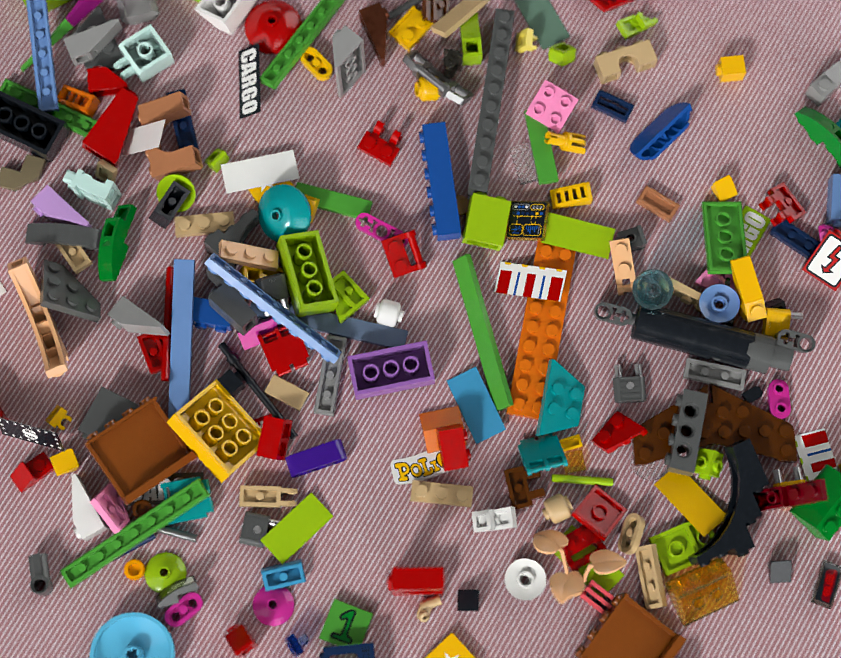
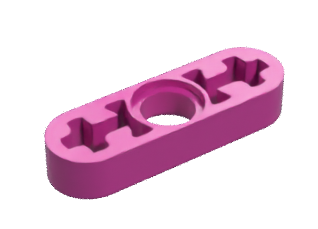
M368 213L359 214L355 220V226L359 231L380 242L390 236L391 230L394 231L392 236L403 233V231ZM365 217L368 219L367 222L372 225L373 221L377 224L374 226L373 231L370 232L371 227L368 225L361 227L359 219L363 220ZM384 226L387 229V235L384 237L378 236L376 228ZM408 239L402 240L404 241V248L408 244Z

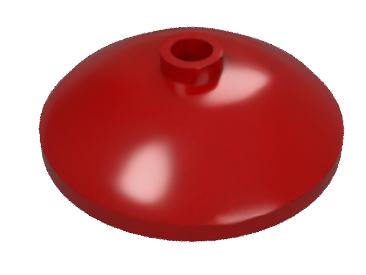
M269 0L256 5L249 12L245 21V34L252 46L259 43L260 52L279 54L302 23L298 12L291 5L279 0Z

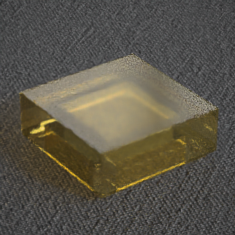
M582 450L564 453L568 461V466L564 467L565 474L586 470Z

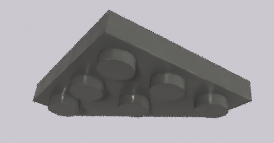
M44 259L41 264L40 306L98 323L101 318V304L64 265Z

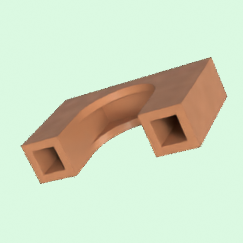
M181 91L138 105L139 113L137 114L142 126L165 119L164 128L172 121L192 115L188 97ZM161 145L145 151L150 162L149 173L151 177L159 182L170 174L185 175L203 169L200 151L192 145L172 152H164Z

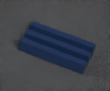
M599 89L591 108L626 124L634 105ZM600 96L603 97V98H605V99H607V100H610V101H612V102H614V103H616V104H618V105H620V106H623V107L627 108L628 111H626V110H624V109L618 107L617 105H615V104H613V103H609V102H607V101H604V100L600 99Z

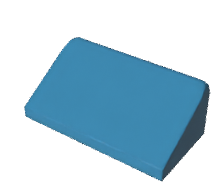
M302 559L285 562L283 565L277 564L261 568L265 591L306 582Z

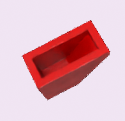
M94 66L87 69L88 91L96 97L117 95L122 87L126 90L130 89L127 82L107 67Z
M237 623L227 630L228 634L224 636L236 657L242 658L258 646L243 624L239 626Z

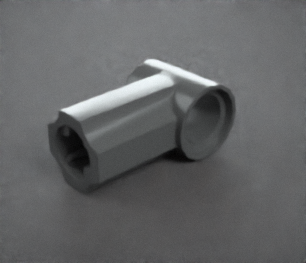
M47 553L28 556L31 575L30 588L33 593L39 596H48L53 590V583L50 579ZM41 581H45V589L38 591V584Z

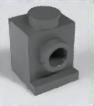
M641 225L618 232L614 239L632 237L633 241H630L632 252L644 249L647 244Z

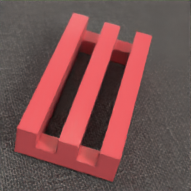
M591 580L579 597L603 614L605 610L586 596L587 592L608 609L612 605L590 588L594 587L611 601L614 596Z

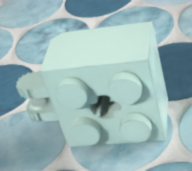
M150 24L119 44L120 51L124 57L115 62L113 67L118 71L130 65V67L120 73L121 79H127L136 73L141 82L144 83L175 62L172 53Z

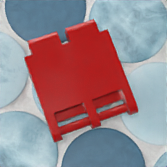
M285 326L275 327L273 331L257 335L272 372L276 371L279 377L292 372L289 366L291 364L294 365L295 370L309 365L306 358L310 357L301 338L293 336L289 331L280 334L281 331L288 329ZM276 334V336L271 337L267 340H263L266 337Z

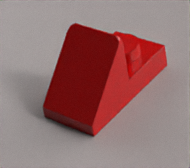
M41 452L27 463L22 461L10 477L20 492L23 493L54 471V468L45 452Z

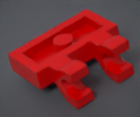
M378 120L372 133L366 131L357 149L391 167L401 151L397 145L402 139V133L395 129L389 142L381 139L380 137L386 127H384L385 123Z
M784 182L771 188L767 192L769 196L759 204L762 211L768 209L773 204H776L780 212L770 220L774 227L786 219L791 224L806 214V211Z

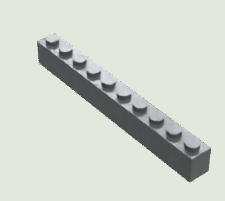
M496 8L467 196L470 197L476 192L488 193L515 11Z

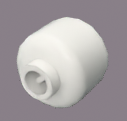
M383 299L381 303L377 302L374 317L378 324L395 327L397 322L402 321L404 311L400 310L401 304L399 302Z

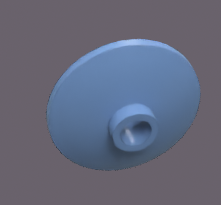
M715 284L702 292L699 299V308L706 319L717 323H725L737 315L740 308V299L731 287ZM721 303L723 307L718 309L715 304Z

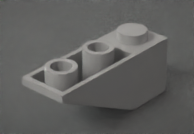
M118 18L107 20L104 24L91 26L85 31L72 33L64 38L69 55L75 66L94 60L123 29Z

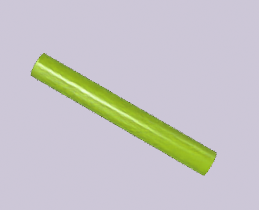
M552 474L551 482L613 486V478Z

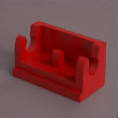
M264 415L256 456L274 460H285L293 420Z

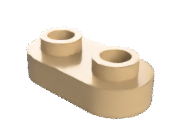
M631 513L624 521L618 541V548L627 555L634 554L639 547L645 527V519L642 516Z

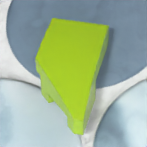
M638 11L636 15L618 20L616 26L626 40L657 24L658 19L655 17L653 19L645 17L643 13Z

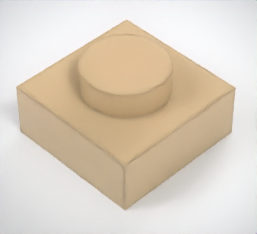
M101 159L97 162L95 176L103 182H106L107 179L115 182L118 169L104 159Z

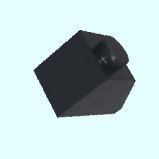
M173 181L149 219L166 229L191 191Z

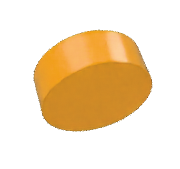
M137 559L129 560L124 566V574L130 580H140L145 575V565Z

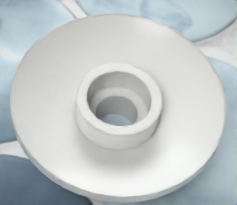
M526 558L514 561L506 570L505 586L513 597L528 601L537 598L543 592L546 585V574L538 562ZM523 576L528 577L529 582L527 584L521 582Z

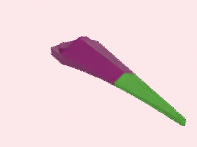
M79 0L52 33V46L103 0ZM31 56L21 66L20 69L23 72L33 64V57Z

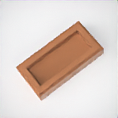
M647 185L636 201L638 205L669 223L680 207L678 203Z

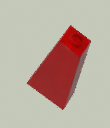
M122 87L82 141L83 149L100 160L104 159L115 168L118 166L138 106L139 98L134 91L126 90Z

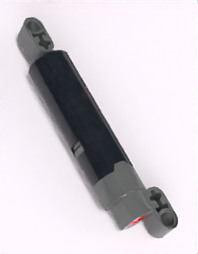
M607 302L599 303L593 311L594 317L599 321L617 326L632 325L630 336L634 340L706 359L712 358L721 363L766 374L769 367L781 371H789L794 352L808 353L814 350L816 346L815 339L812 336L797 331L784 329L778 331L772 337L730 325H721L708 319L643 302L638 305L635 314L626 307ZM604 306L608 309L606 317L599 316V307ZM613 309H616V311L614 312L615 314H621L622 312H625V316L628 317V319L623 320V322H621L619 317L614 316L613 320H611L610 317L613 313ZM786 334V338L795 340L794 342L788 341L783 343L784 340L781 339V336ZM803 338L809 342V347L806 350L800 346V341Z

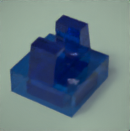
M291 634L284 640L294 658L304 653L302 647L310 641L306 634L297 639L294 634Z

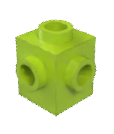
M699 448L694 473L699 475L698 478L704 480H711V477L719 478L720 472L723 469L722 460L724 454L715 450Z

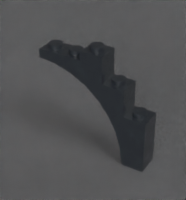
M750 438L741 439L724 447L731 475V494L727 512L714 536L700 550L688 557L691 565L704 567L712 563L711 559L715 557L722 558L728 554L743 557L750 553V549L755 547L747 526L757 522L756 518L762 516L754 494L762 492L763 487L769 485V481Z

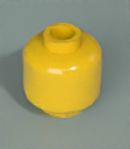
M420 77L415 82V96L419 97L421 101H436L440 98L438 88L424 77Z

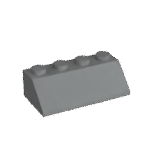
M346 25L341 30L338 29L332 37L337 91L340 98L366 72L364 39Z

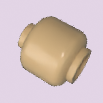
M560 493L544 500L545 508L541 509L546 520L551 519L555 524L571 517V511L574 510L567 495L563 496Z

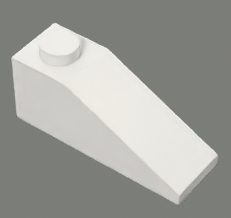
M73 474L72 513L75 525L73 530L78 539L82 538L88 541L106 531L108 527L89 502L92 498L80 476Z

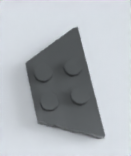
M100 6L88 16L74 33H80L91 26H98L106 22ZM115 38L94 60L84 63L86 69L93 68L94 66H103L111 71L115 70L113 65L123 58Z

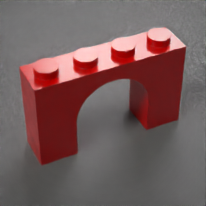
M444 567L392 568V573H387L388 589L392 591L393 596L443 595Z

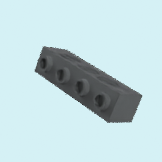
M683 389L680 394H677L675 406H678L677 414H673L671 423L674 426V431L670 433L668 445H671L670 453H666L664 465H667L666 471L685 476L694 474L708 399L707 393ZM684 409H691L693 411V417L687 416L684 412ZM681 428L688 429L690 436L682 435ZM677 448H684L686 456H680Z

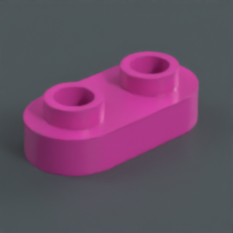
M775 379L767 387L769 413L783 420L791 412L789 387L785 381ZM776 386H780L782 392H778ZM778 406H782L784 411L780 412Z
M194 592L187 593L179 600V603L173 604L167 609L165 613L166 623L172 627H180L202 609V597ZM193 599L197 602L195 607H191L189 604ZM175 613L180 614V619L177 621L173 619Z

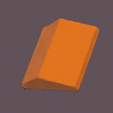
M459 406L419 414L427 454L439 451L436 428L460 424L464 429Z

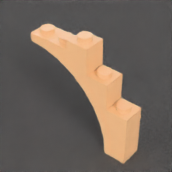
M25 256L8 263V273L32 325L42 355L45 373L48 379L59 377L68 371V352L58 333L57 324L50 309L40 306L41 285Z

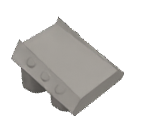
M117 0L121 22L125 24L136 25L152 21L159 14L156 0Z

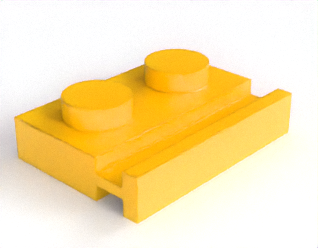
M413 6L393 26L388 35L392 36L397 43L410 52L432 29L431 26L434 23H430L428 20L422 21V12Z

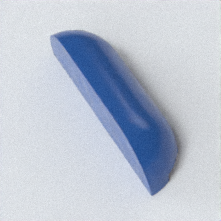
M678 103L662 112L632 141L630 152L640 160H653L657 158L690 125L688 123L690 111L692 112L690 103Z

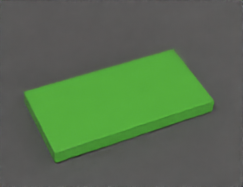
M702 202L707 273L732 274L730 260L747 256L742 203Z

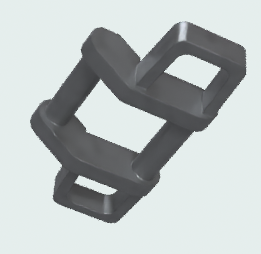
M412 50L406 53L403 58V62L412 70L413 76L417 79L424 77L438 88V94L442 98L446 97L459 105H464L473 97L474 94L460 86L456 81H451L435 69L433 64L427 61L418 51Z

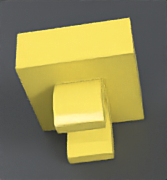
M526 28L516 34L515 52L523 53L527 50L532 52L537 49L536 46L532 45L534 41L538 40V37L533 35L534 30Z

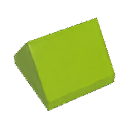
M216 148L204 162L213 171L218 173L221 170V165L226 164L230 159L224 150Z

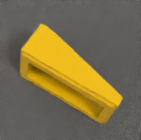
M589 182L549 191L552 210L592 203ZM581 191L585 193L584 198H582ZM573 192H576L577 199L575 200L573 197ZM565 193H568L569 201H566ZM557 194H560L562 203H558Z

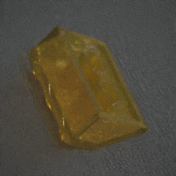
M716 558L707 566H699L665 582L668 596L684 627L740 601L733 573L722 558Z

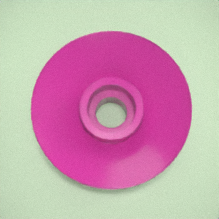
M262 587L254 597L253 611L261 623L268 626H279L287 622L292 616L294 599L290 591L285 587L265 591V587ZM271 601H276L277 603L274 609L269 607Z

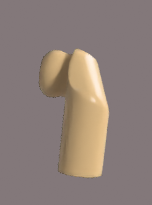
M439 595L420 602L416 613L417 618L421 622L429 620L432 608L442 605Z

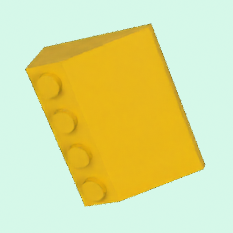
M217 379L167 421L169 426L194 451L196 456L221 483L252 457L258 449L261 428Z

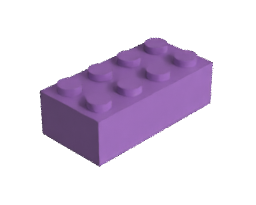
M427 340L347 356L356 400L435 384Z

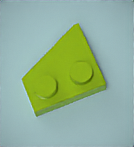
M344 270L333 278L339 300L335 311L340 324L370 300Z

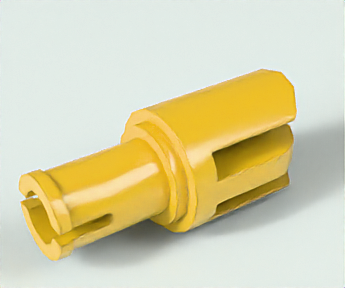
M567 131L562 134L546 132L544 138L549 140H544L545 144L557 145L562 151L585 154L586 149L582 147L586 146V141L584 140L586 135Z

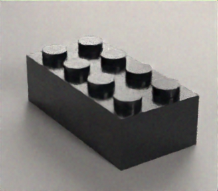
M0 91V139L52 163L70 132L67 123Z

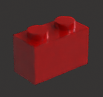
M460 424L436 428L444 471L469 467L468 461L471 460L469 448L466 449L465 441H468L466 428L463 429Z

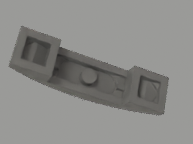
M31 223L27 226L25 243L34 245H45L46 243L83 247L88 250H99L102 230L61 223Z

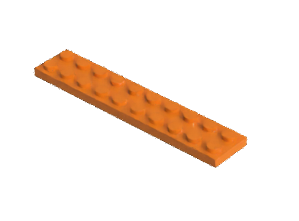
M542 238L537 240L533 266L567 270L560 302L527 297L510 390L514 405L508 407L506 413L536 420L539 419L548 362L551 359L557 361L576 254V251L542 243Z

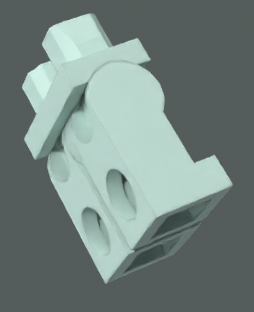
M80 169L76 173L67 170L63 177V181L68 184L67 187L73 190L78 198L83 200L85 197L88 201L113 212L122 196L115 182L107 179L104 184L94 180L91 175L85 174Z

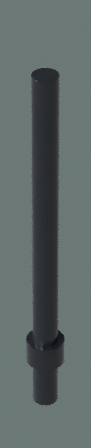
M225 342L221 343L218 348L226 356V361L231 367L234 366L273 417L285 419L241 364V359L238 355L233 353ZM291 428L290 438L293 440L298 434Z

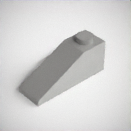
M841 59L817 78L805 93L818 107L841 87Z
M124 296L108 313L113 319L111 323L119 330L124 328L129 333L169 336L170 334L160 322Z

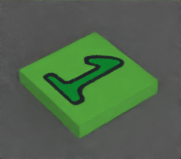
M334 599L319 639L337 646L362 644L373 614Z

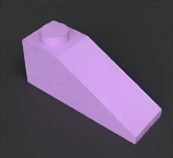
M46 185L31 200V203L35 206L33 208L34 212L40 217L44 215L48 220L92 228L90 223L49 185Z

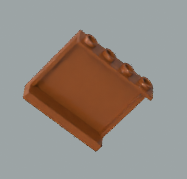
M148 396L139 402L140 407L133 410L131 407L122 413L123 418L119 421L111 420L104 425L106 428L104 431L98 433L96 430L87 436L88 441L84 444L126 505L197 458L194 451H190L186 443L167 423L169 419L157 403L156 396L152 399Z
M618 593L611 602L613 606L609 611H604L600 616V624L597 628L593 627L586 636L588 640L584 646L581 644L576 649L574 655L576 656L575 658H674L687 639L664 625L631 599L628 593H621V595Z

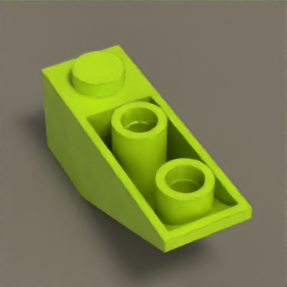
M476 12L459 27L462 66L482 65L481 34L478 13Z

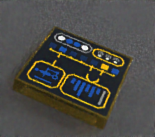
M511 201L506 239L545 241L550 203L548 201Z

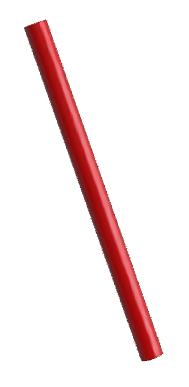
M166 267L164 327L170 334L169 336H163L161 381H169L174 267Z

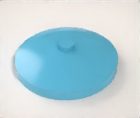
M130 612L113 617L98 630L91 644L89 658H175L176 653L173 638L164 624L150 615Z

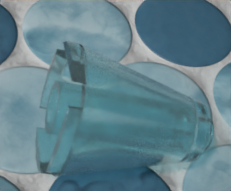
M650 269L640 273L632 287V293L636 302L650 310L661 309L667 305L674 291L670 277L657 269Z

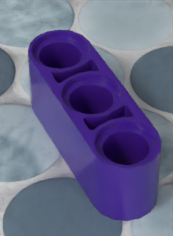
M341 439L309 448L285 458L291 478L299 477L348 459Z

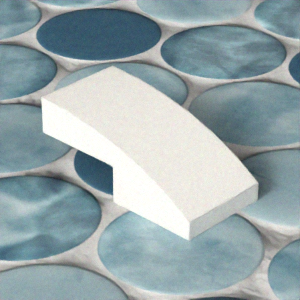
M510 506L472 512L474 533L517 528L515 507Z

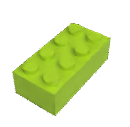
M314 230L281 235L276 248L283 273H285L295 316L299 318L334 312L339 300L319 231Z

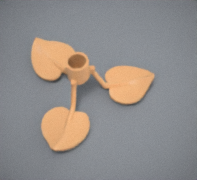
M544 530L533 535V545L537 551L543 554H553L559 551L561 554L565 573H555L549 580L550 589L561 605L570 598L582 594L585 589L587 576L592 568L597 574H610L620 570L627 564V561L619 554L603 549L597 550L590 555L589 560L591 564L587 566L583 576L578 571H571L569 573L563 547L568 545L567 537L556 530Z

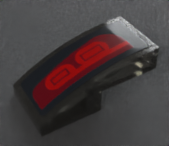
M826 560L821 562L818 579L814 584L810 602L828 609L832 608L841 580V566Z

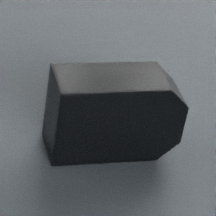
M755 386L741 395L746 402L752 403L761 398L763 392L760 387Z

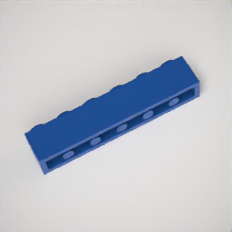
M446 123L422 124L419 140L420 143H424L425 149L421 150L422 161H426L427 168H424L425 180H429L430 185L426 187L427 197L432 200V205H429L430 217H434L435 221L432 224L433 236L437 235V241L461 239V227Z

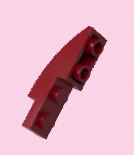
M825 479L767 488L758 494H754L760 511L790 508L828 500Z

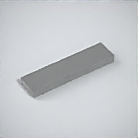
M327 335L326 340L342 351L334 364L323 359L314 414L334 417L347 338Z

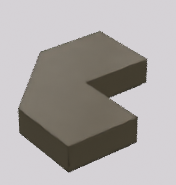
M27 154L21 171L1 167L0 187L16 192L22 189L23 186L40 180L47 161Z

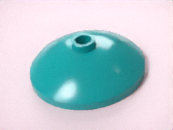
M287 184L275 185L269 188L260 199L258 205L259 223L264 233L270 239L278 242L281 235L308 231L311 222V208L307 198L299 189Z

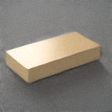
M273 375L264 391L265 394L299 412L310 395L309 392L276 375Z

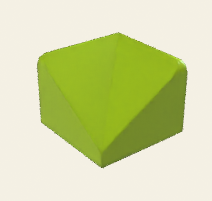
M564 42L549 47V61L562 67L575 61V47Z

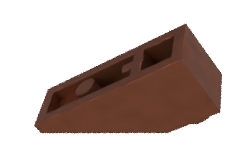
M380 2L358 11L360 22L381 67H383L386 60L387 19L389 14L385 7L382 8Z

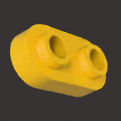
M308 47L300 57L302 65L316 79L320 81L330 79L333 73L332 65L315 48ZM312 57L313 60L308 61L307 58ZM325 70L326 73L321 74L320 71Z

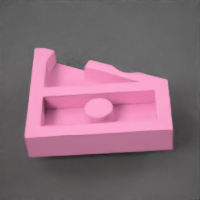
M110 481L89 501L114 534L121 531L130 521L128 512L124 507L125 503L120 496L118 497Z

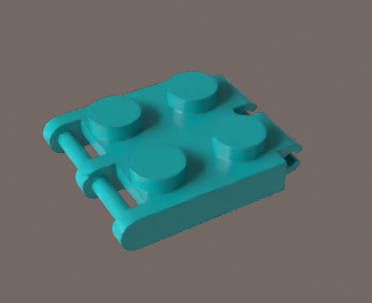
M552 433L537 436L538 440H535L534 437L520 440L521 444L518 445V451L528 476L541 470L550 471V468H557L561 465L564 467L568 466L567 458L557 435L553 436Z
M201 477L160 484L161 489H163L164 499L169 498L167 488H169L171 497L197 478L201 479ZM201 479L207 491L211 494L209 479ZM208 497L168 525L207 518V513L214 512L212 497Z

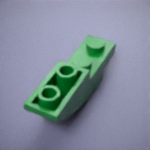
M807 106L795 113L797 121L808 132L809 138L816 145L823 142L827 151L833 155L838 166L841 168V128L825 115Z
M132 204L118 205L114 217L106 218L98 253L99 280L102 282L116 281L123 261L126 258L129 246L124 241L137 210Z

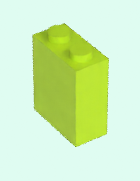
M483 192L473 193L469 199L461 243L500 251L504 245L511 201L501 196L490 197Z

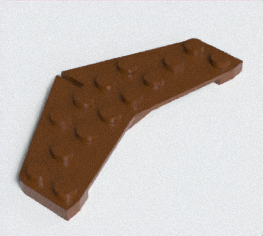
M708 385L698 390V392L708 394L699 448L711 444L728 446L741 439L750 438L756 454L774 458L776 461L784 463L797 462L795 432L790 423L714 385L710 386L712 403H709ZM674 404L640 424L646 428L648 433L645 436L640 434L632 438L634 466L652 464L665 459L666 453H670L671 445H668L670 433L674 431V426L671 423L673 414H677L678 406ZM685 408V414L689 417H693V411L689 408ZM681 428L682 435L690 436L688 429ZM677 448L678 454L686 452L684 448Z

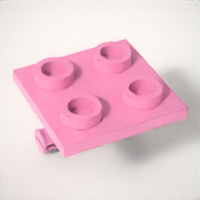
M545 80L525 114L559 133L579 99L567 93L568 90H562Z

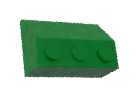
M826 464L814 480L825 479L828 500L792 507L789 512L816 538L830 541L841 527V473Z

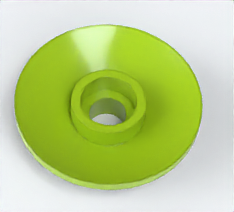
M180 174L167 175L157 186L156 194L158 201L160 202L173 181H176L191 191L177 212L189 209L196 198V190L193 183L187 177Z
M169 552L155 555L150 559L145 568V580L148 586L157 593H160L171 584L186 578L184 562L179 556ZM167 569L168 574L163 577L161 571Z

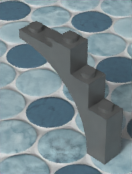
M252 209L248 213H244L236 224L229 226L225 233L219 229L214 233H210L204 241L206 251L210 255L214 252L219 256V242L221 240L243 244L248 235L259 224L258 213ZM228 263L229 265H231L233 268L236 269V265H237V264ZM206 268L208 279L218 287L214 288L208 296L210 306L244 336L258 324L257 314L246 303L239 290L228 286L222 277L211 273Z

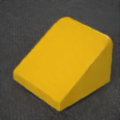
M730 174L714 182L711 186L719 202H725L738 195Z
M73 448L50 457L56 476L76 471L79 467Z

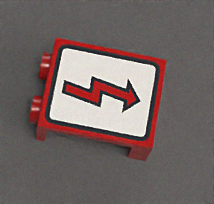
M829 228L811 257L803 265L802 270L834 291L841 285V230Z

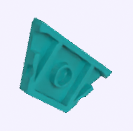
M554 359L548 362L536 436L579 426L585 386Z

